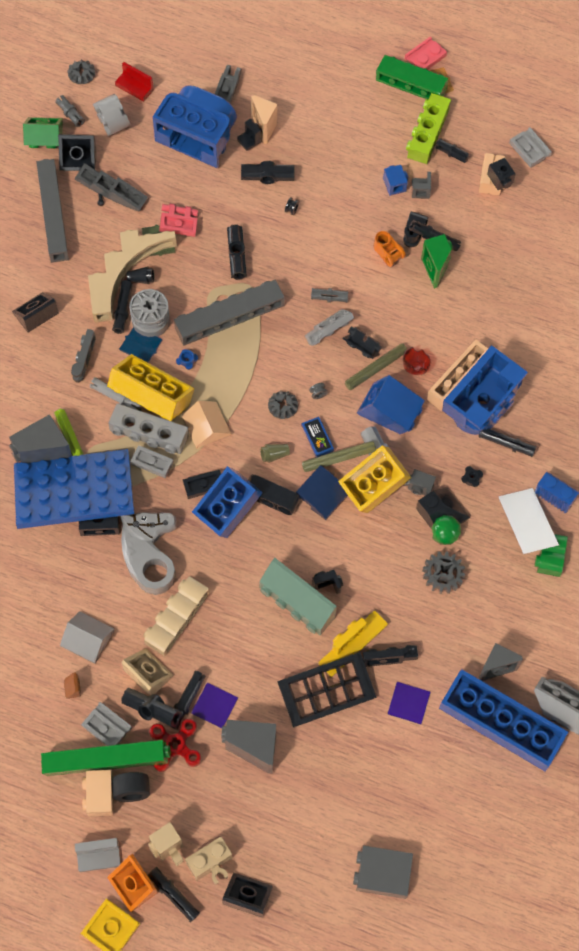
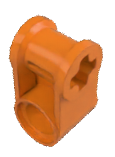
M380 231L376 234L373 247L386 265L392 267L394 262L406 257L404 249L388 232Z

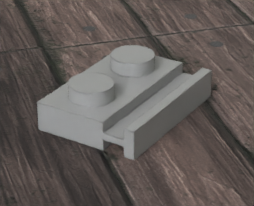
M531 128L511 138L509 142L530 168L543 161L547 156H551L552 153Z
M101 702L81 724L84 729L106 746L119 745L128 731L132 729L131 725Z

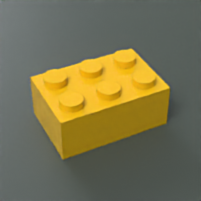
M382 445L338 482L358 510L363 513H369L412 477L391 449Z

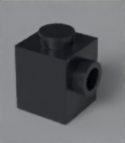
M502 158L489 164L487 175L496 189L500 190L502 188H509L513 184L516 173L507 160Z

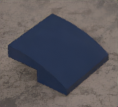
M321 465L296 491L300 499L309 504L311 510L325 520L348 496L338 482L339 480Z

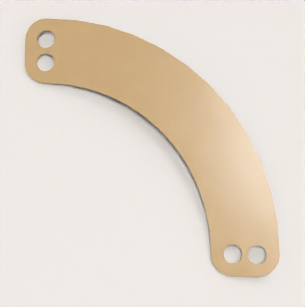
M237 283L214 288L208 294L207 306L217 301L219 296L225 295L229 297L253 287L245 283ZM260 316L208 337L207 349L202 365L190 385L195 388L190 405L171 422L186 426L182 415L197 401L217 402L227 423L240 404L254 372L260 344ZM149 428L144 430V432L146 433L152 431V429ZM168 434L162 436V438L164 439L170 437V435ZM189 434L181 454H171L163 448H153L145 442H135L125 436L117 440L97 444L91 447L87 454L128 449L129 460L131 461L139 445L173 459V464L170 468L172 470L192 457L204 446L196 449ZM130 463L132 487L158 477V475Z

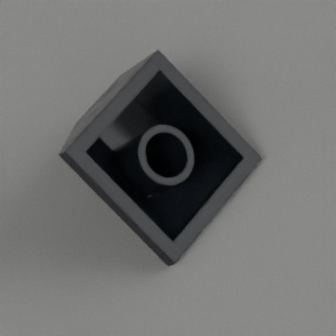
M448 488L433 490L418 500L416 510L430 528L436 519L443 515L453 516L460 524L470 519V516Z

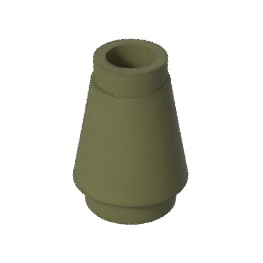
M265 444L264 447L260 448L263 462L270 463L290 455L288 444Z

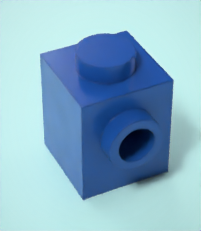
M392 165L384 169L383 180L389 196L406 192L408 175L406 171H403L402 166Z

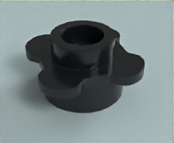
M467 466L461 481L468 486L478 487L479 480L483 477V472Z

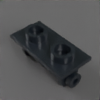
M351 326L348 330L349 335L342 338L350 347L357 348L367 358L373 359L380 355L379 352L382 349L380 342L368 336L366 341L363 340L366 333L357 327Z

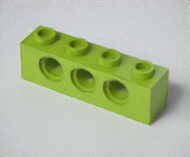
M431 93L430 98L425 100L423 105L425 110L423 113L420 112L417 123H419L418 127L414 126L411 135L413 139L412 141L409 140L406 146L408 151L407 158L428 164L449 112L451 99Z

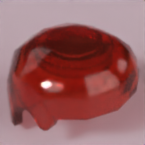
M410 347L404 352L403 366L409 374L423 375L429 371L431 359L423 349L416 351L414 347Z

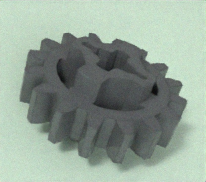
M439 551L437 557L432 554L430 560L426 559V566L422 570L425 573L423 574V579H428L426 586L432 585V591H435L437 588L439 589V594H442L443 590L450 594L451 588L456 591L457 585H462L463 581L461 579L465 578V573L462 572L465 566H460L462 560L456 561L455 554L450 557L448 551H446L445 555H442ZM432 566L434 567V570H435V572H434L433 575L431 574V568H432ZM456 570L457 576L454 579V575L452 573H454V571Z

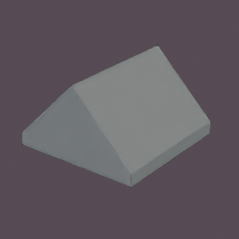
M79 611L68 621L60 646L95 664L115 629Z

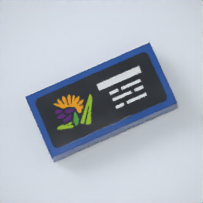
M319 417L301 423L316 457L334 451Z

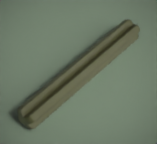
M403 343L399 344L347 379L345 386L349 390L354 389L407 353L406 346Z
M373 441L303 461L302 467L305 472L316 470L320 465L326 467L376 451V446Z

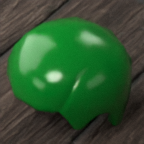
M443 515L437 518L431 527L433 532L432 539L440 545H451L458 540L461 534L460 523L453 516Z

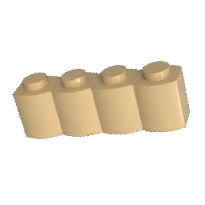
M190 576L180 582L177 588L179 590L178 593L168 599L166 603L168 607L164 612L160 611L155 618L156 624L153 627H149L144 633L145 644L163 656H166L175 641L209 595V588Z

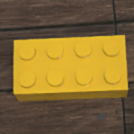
M130 354L112 368L107 387L116 393L122 394L131 401L142 405L147 410L169 421H172L189 407L195 389L133 354Z

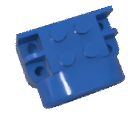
M188 85L183 87L179 94H167L153 115L155 141L218 168L219 156L226 151V144L230 139V130L236 122L237 114L233 106L224 98L199 87Z
M491 345L444 399L442 411L451 417L462 431L479 435L482 430L492 429L505 412L510 409L514 403L513 399L516 396V392L522 385V380L528 372ZM479 401H485L487 404H480Z

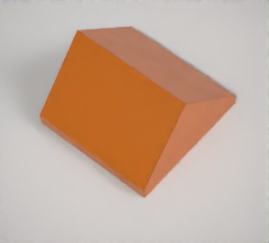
M133 854L129 855L107 877L130 912L136 910L158 894L157 889Z

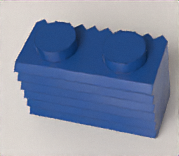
M549 472L544 474L535 489V494H538V497L541 496V499L544 498L545 501L564 511V513L568 512L579 494L577 490Z

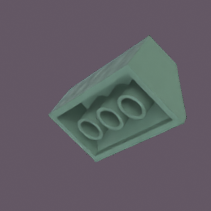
M276 558L272 560L259 581L260 591L266 597L271 596L276 600L275 603L281 609L286 608L290 611L291 616L295 620H301L305 623L306 628L310 632L321 635L335 619L337 606Z

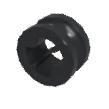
M290 197L285 206V212H290L291 215H294L298 209L299 200L294 201Z

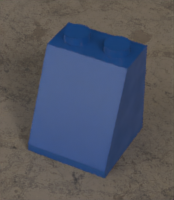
M388 375L372 384L357 414L391 431L403 434L411 431L414 427V420L422 412V405L425 400Z

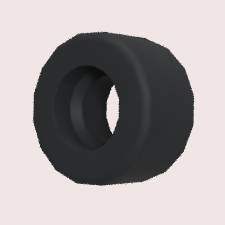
M128 772L114 776L112 779L114 800L119 802H135L148 798L150 796L149 776L141 772Z

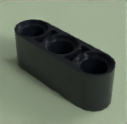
M250 475L248 481L263 492L257 502L283 514H293L300 500V496L297 493L260 476Z

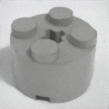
M116 94L93 104L108 136L130 126L128 117L124 113Z

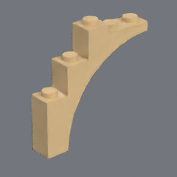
M138 230L120 232L122 251H111L104 254L106 273L88 275L92 314L95 323L113 320L115 296L121 282L127 275V271H130L140 261L154 253L177 247L175 231H164L157 234L148 233L143 236H139Z

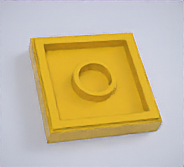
M106 898L80 934L102 951H122L140 926V923Z

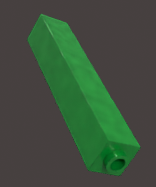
M157 740L41 753L42 774L55 776L86 771L167 764L171 751L170 746L165 741Z

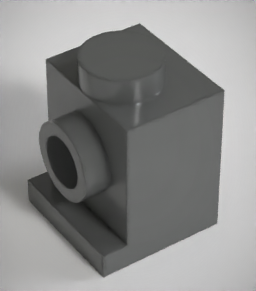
M414 469L413 474L410 475L412 478L405 485L408 486V490L413 494L426 496L432 491L436 477Z

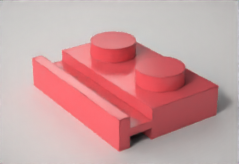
M429 37L405 54V60H408L417 67L428 70L445 58L447 51L436 41L434 42L432 37Z

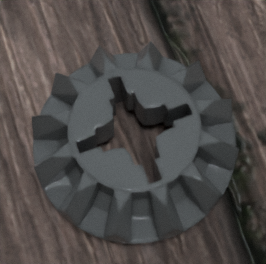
M82 59L78 62L74 60V63L69 65L67 70L69 79L76 84L89 83L95 76L94 65ZM81 68L84 70L82 76L79 73Z
M280 390L278 393H273L271 398H269L268 409L274 417L287 419L296 413L298 401L295 395H292L289 391L283 392ZM286 399V405L280 410V403Z

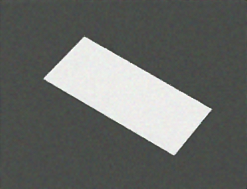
M533 488L499 496V500L523 554L559 545Z

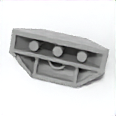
M541 677L534 692L543 714L579 735V691L562 681Z

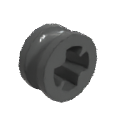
M317 383L310 387L309 391L313 393V399H320L328 394L324 383Z

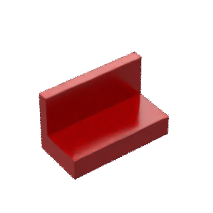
M123 62V73L115 81V86L144 102L154 90L152 77Z

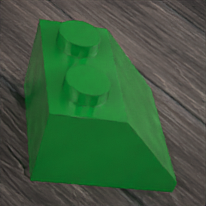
M28 117L23 123L24 145H29V148H39V146H46L49 149L57 148L59 146L58 134H62L63 118Z
M445 234L424 240L421 260L434 289L438 287L448 268V263L451 259L450 254L453 250L450 240H447Z

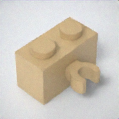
M170 822L149 836L150 843L148 845L155 858L160 857L163 861L170 856L176 866L184 862L178 852L183 847L182 839Z
M219 837L186 858L185 861L196 881L212 872V880L217 885L219 884L216 879L217 874L222 873L226 879L228 878L227 871L220 868V866L233 859L222 837Z

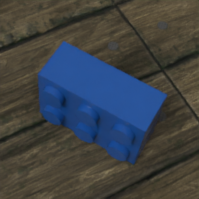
M227 466L193 509L192 513L220 537L228 538L263 492L238 471Z

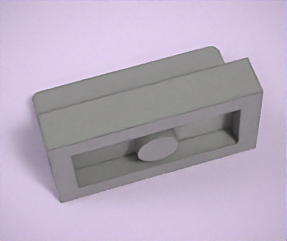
M117 838L75 844L79 872L115 868L120 865Z

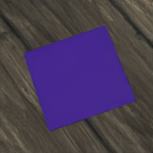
M397 682L388 715L422 724L430 691Z
M207 683L191 714L222 728L238 697Z

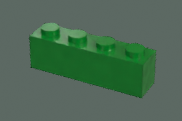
M384 55L376 70V81L424 99H429L431 93L444 96L448 87L447 77Z

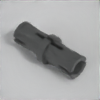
M64 95L56 99L55 103L64 111V115L67 118L69 117L76 127H80L78 122L81 125L84 124L85 119Z
M312 288L311 300H326L328 303H331V301L347 303L348 291L332 290V288H328V290Z

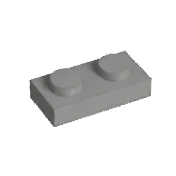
M138 445L130 463L166 478L173 464V459Z

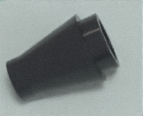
M147 266L127 271L128 281L148 285L154 282L153 268Z

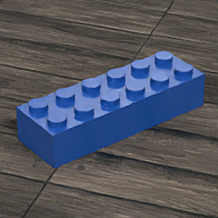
M462 669L439 707L443 712L544 772L550 766L568 734V731Z

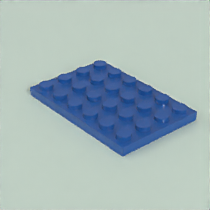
M128 449L76 455L48 461L41 460L33 463H14L17 529L134 514Z

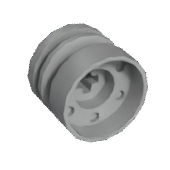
M145 289L136 293L129 305L132 327L136 333L147 338H154L164 334L170 324L168 300L164 294L153 289Z

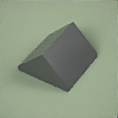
M495 643L478 679L485 681L517 671L523 658L521 655Z

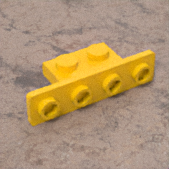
M373 611L366 619L361 617L358 621H352L344 634L339 633L333 639L332 650L319 661V666L359 653L387 627L388 623L376 611ZM332 669L327 671L326 673L330 677H333L337 673L336 669Z

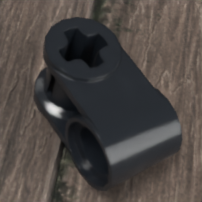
M410 212L403 242L407 247H416L421 239V235L409 230L411 222L416 220L427 226L428 216Z

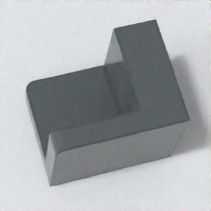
M427 171L426 179H412V198L429 199L431 193V172Z

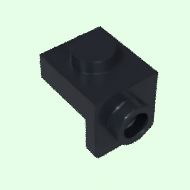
M251 118L245 121V132L237 137V141L246 151L261 143L262 130L260 126L254 123Z
M335 570L329 572L321 571L312 577L314 589L317 590L333 584L336 593H341L343 581L340 575H336Z

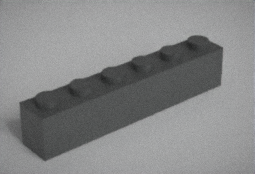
M276 279L266 281L260 286L248 288L240 294L230 295L227 299L215 301L207 307H200L194 310V312L178 316L174 319L175 330L183 346L281 308L284 306L285 297Z

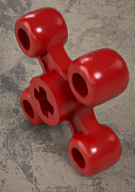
M184 720L180 731L172 735L167 733L165 727L161 724L156 723L150 727V737L155 741H165L170 746L171 751L167 764L162 766L154 765L157 771H166L170 766L171 759L177 756L183 757L186 764L190 767H197L201 763L200 753L186 746L187 738L194 735L197 731V724L194 720ZM191 725L192 729L187 730L186 727ZM156 730L161 731L160 734H154ZM173 742H178L177 749H173ZM195 756L197 757V759L195 761H191L190 757Z

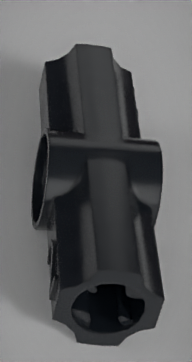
M263 161L260 164H241V180H255L267 185L273 184L275 181H294V165H275L272 161Z
M236 224L227 227L231 278L242 280L247 277L243 228Z
M127 688L121 698L122 704L137 710L140 716L147 721L154 718L175 727L181 718V711L164 704L163 699L156 694H152L149 697L134 689Z

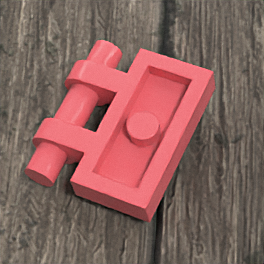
M171 203L169 205L162 204L161 211L168 213H161L159 231H175V234L195 237L197 218L190 216L197 217L198 210L191 209L189 206L184 208Z

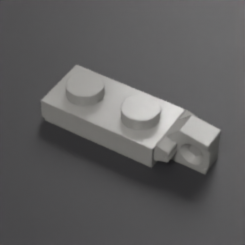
M341 309L314 326V330L305 335L308 344L311 346L316 345L325 336L332 335L339 327L346 326L350 320L354 319L352 312Z

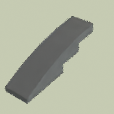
M85 163L75 177L76 181L96 193H100L102 196L138 212L148 196L119 177L114 179L102 170L99 173Z

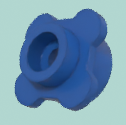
M184 349L181 351L179 358L176 359V363L190 370L193 368V363L198 360V356L193 354L192 351Z

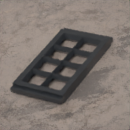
M360 652L277 681L293 728L377 698ZM352 663L357 677L345 681L340 667ZM336 669L340 683L328 687L324 672ZM319 674L324 689L312 693L307 678ZM303 680L307 695L295 699L290 684ZM359 681L363 695L351 699L346 685ZM342 687L347 701L335 705L330 691ZM326 693L330 707L318 711L314 696ZM309 698L314 713L302 717L297 702Z

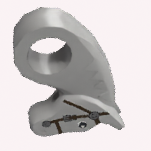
M147 512L120 516L123 523L122 551L131 577L146 593L158 595L167 592L174 584L176 576L174 565L167 555L155 547L154 543L164 533H170L176 529V517L172 513ZM152 565H160L167 570L166 576L159 582L147 580L144 573Z

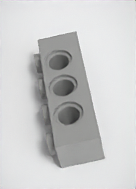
M116 404L108 422L109 429L113 434L127 436L135 442H145L153 448H163L171 454H181L189 435L188 427L120 404ZM128 423H134L131 427L126 426ZM145 429H152L149 433L144 432ZM165 434L170 435L167 439L162 438Z

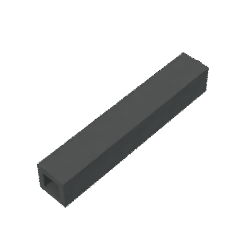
M43 159L36 161L49 257L51 263L67 261L69 257L54 159Z

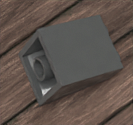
M50 414L9 437L11 441L9 447L16 462L33 463L41 460L48 461L72 456L68 442Z
M227 720L226 726H222L221 734L222 743H225L226 750L261 770L272 774L276 724Z

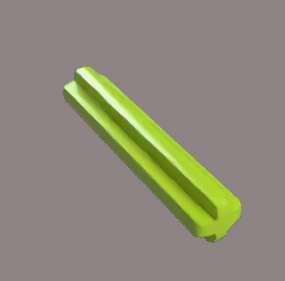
M58 409L54 414L63 436L69 444L72 456L84 455L65 410Z

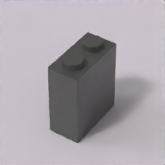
M363 845L362 851L357 852L356 863L360 864L359 872L354 873L353 885H357L356 891L406 899L408 896L413 854Z

